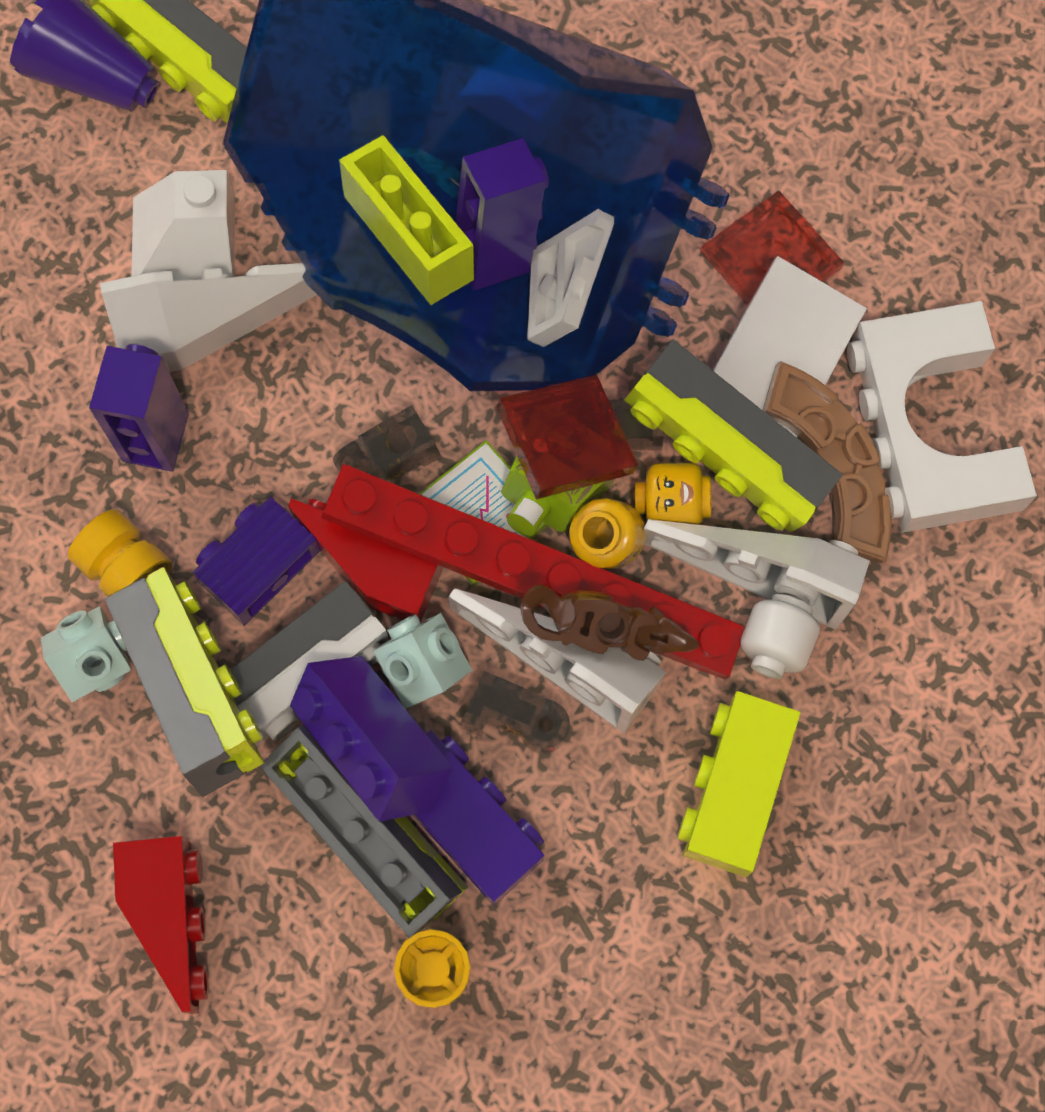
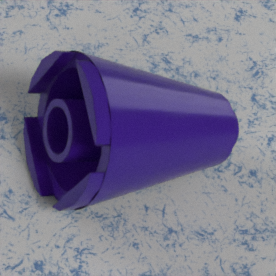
M36 0L34 4L43 8V10L40 11L33 22L27 18L24 19L11 52L10 64L15 67L13 70L24 77L131 112L138 105L146 108L151 103L159 88V81L154 79L156 68L84 0Z

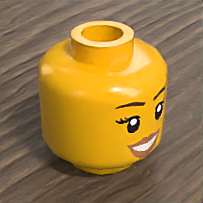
M696 463L653 464L647 471L646 482L635 483V509L639 514H646L647 521L651 519L702 525L703 518L712 517L711 476H703L700 466Z
M609 498L594 499L583 505L573 516L569 529L570 544L576 556L592 566L602 569L622 568L633 562L642 552L646 539L643 531L645 524L639 512L628 503Z

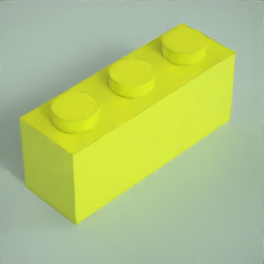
M384 135L339 160L344 197L430 305L474 280V251L472 242Z
M736 691L729 706L719 703L710 730L711 735L719 737L714 756L703 755L693 785L703 789L697 810L689 807L686 808L677 836L678 840L687 842L682 856L743 877H748L753 873L800 717V711Z

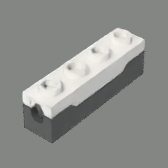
M346 581L230 670L242 692L241 695L234 698L239 711L241 712L247 708L263 735V739L255 743L256 746L269 736L273 741H277L298 725L300 720L290 707V704L308 663L362 656L370 667L378 663L373 650L389 640L387 631L378 619L373 617V613Z

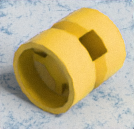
M119 509L103 512L89 522L75 537L67 555L69 560L89 580H100L99 588L107 597L142 578H148L149 574L162 567L170 573L173 565L171 559L154 543H148L145 539L140 541L141 532L139 528Z
M430 929L414 934L403 943L396 954L394 974L397 986L407 999L418 1006L435 1009L447 1006L461 996L468 984L470 963L467 951L457 938L447 932Z

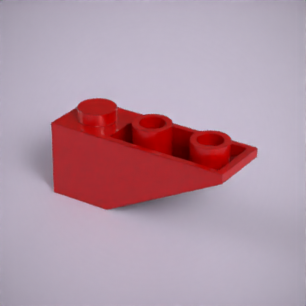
M291 498L288 507L292 517L316 538L321 553L369 608L399 620H404L416 614L420 622L422 621L443 567L322 519V513L326 506V503L322 501L308 499L307 504Z
M183 836L113 843L115 901L181 1012L198 1014L199 1000H207L209 990L206 965H197L196 942L205 940L204 911L202 906L194 907L193 884H200L202 882L199 849L191 850L190 841Z

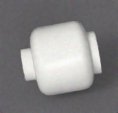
M774 594L771 600H762L755 604L740 642L742 651L753 660L751 668L754 671L770 678L781 679L784 673L801 672L807 667L820 632L819 622L812 616L813 608L800 599L784 594Z

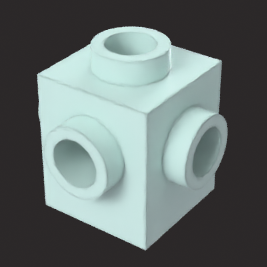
M100 606L89 612L81 610L68 615L59 622L56 630L41 637L43 659L71 702L94 690L101 692L114 687L123 679L125 673L131 671L127 648L115 621L109 622Z
M441 613L420 622L416 614L400 621L387 629L391 639L373 650L384 675L391 683L405 709L445 692L473 671L459 647L456 636L448 627Z

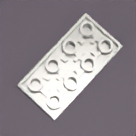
M777 256L766 272L716 362L713 371L762 410L775 366L781 361L806 372L826 385L867 308ZM782 425L785 429H787L790 433L797 437V435L794 432H792L786 426Z

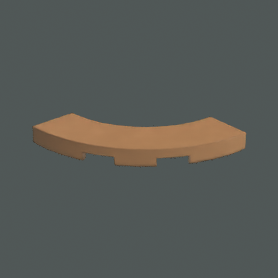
M781 361L775 366L763 411L775 421L794 432L810 449L843 474L831 490L835 514L832 540L842 541L853 546L859 552L858 556L879 563L886 562L891 540L892 515L889 497L884 492L886 487L882 471L879 467L880 457L871 437L863 424H858L850 412L837 400L839 396L806 372Z

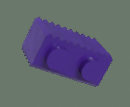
M269 497L261 506L255 502L245 508L235 521L237 529L223 543L215 540L208 544L196 559L198 567L192 572L199 584L243 626L266 606L320 552L316 538L272 497Z

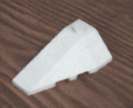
M317 262L255 266L246 273V276L239 277L222 274L221 268L203 269L201 279L174 281L172 271H163L100 283L101 293L117 348L125 349L129 344L151 348L159 356H162L169 373L183 370L324 291Z
M648 519L643 530L646 535L645 545L763 598L771 600L774 594H784L800 599L813 608L812 616L819 623L835 630L855 606L869 565V560L858 556L859 552L853 546L838 540L826 542L819 538Z
M457 588L448 596L449 606L453 612L624 734L665 677L666 671L659 667L661 660L652 652L649 653L647 659L638 661L622 651L621 648L609 647L604 654H598L583 649L572 642L564 646L562 641L543 640L530 632L523 623L521 608ZM534 613L538 624L558 632L552 618Z

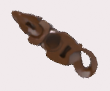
M543 584L535 585L528 589L521 600V616L528 630L543 640L562 641L564 646L572 642L583 649L598 654H604L609 647L621 648L622 651L638 661L647 659L650 652L657 654L676 651L688 652L699 647V642L691 634L684 631L670 618L664 617L662 611L655 606L651 607L649 611L639 607L631 608L614 601L608 594L590 590L571 591L564 593L560 597L551 587ZM539 604L545 606L558 632L538 624L533 610Z

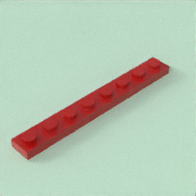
M343 463L322 513V519L521 599L528 589L535 585L543 584L551 587L560 597L564 593L571 591L590 590L608 594L614 601L631 608L639 607L649 611L651 607L655 606L662 611L664 617L673 620L699 642V647L692 651H676L660 655L722 679L730 677L741 645V637L745 626L605 569L592 566L573 556Z

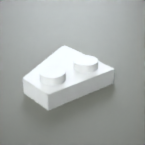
M597 209L533 250L527 340L545 347L579 327L614 225L613 216Z

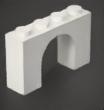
M982 301L860 322L851 340L852 342L847 344V359L852 373L860 372L864 390L859 392L861 414L865 421L872 420L876 438L872 439L880 457L879 467L880 469H885L889 487L885 488L884 492L889 497L892 519H898L901 533L1024 511L1037 497L1023 446L970 456L944 454L925 444L915 434L906 416L905 394L907 388L913 383L932 375L983 367L995 350Z

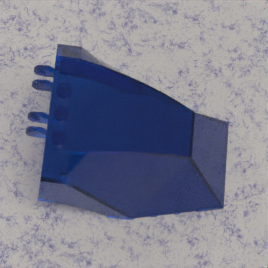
M259 0L222 143L245 183H254L264 198L260 206L263 213L274 216L285 233L281 241L287 251H295L306 268L302 276L305 283L332 310H343L398 338L439 365L470 392L577 390L634 345L642 326L656 335L665 337L673 335L677 322L670 318L666 312L650 305L654 296L667 305L679 308L683 305L685 306L688 300L689 292L686 289H683L676 281L662 276L680 229H684L690 235L706 240L713 238L717 229L716 224L705 215L689 209L691 201L695 197L705 205L721 208L723 206L726 207L730 197L729 193L717 183L701 177L713 147L693 89L658 66L473 0ZM384 135L449 216L456 222L459 186L456 183L460 185L463 157L524 138L533 157L538 156L542 159L549 178V185L544 190L542 201L543 217L539 220L537 228V246L597 209L614 217V225L579 327L545 347L527 340L531 266L529 273L473 291L468 283L433 305H430L344 197L339 160Z

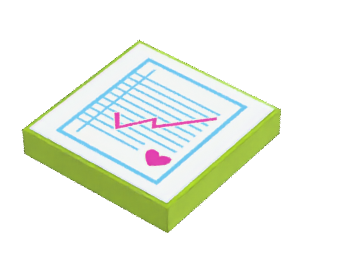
M487 440L419 493L422 496L521 535L513 530L507 522V515L515 504L506 499L501 493L511 467ZM542 522L533 536H521L532 540L545 530L548 525ZM464 576L473 587L480 583L479 581Z

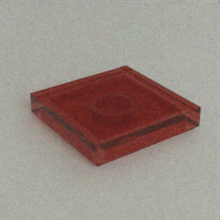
M780 191L774 193L705 243L700 251L747 306L777 256L823 283L844 266V261Z
M597 375L501 397L498 401L497 411L536 500L632 475L638 467L636 458Z

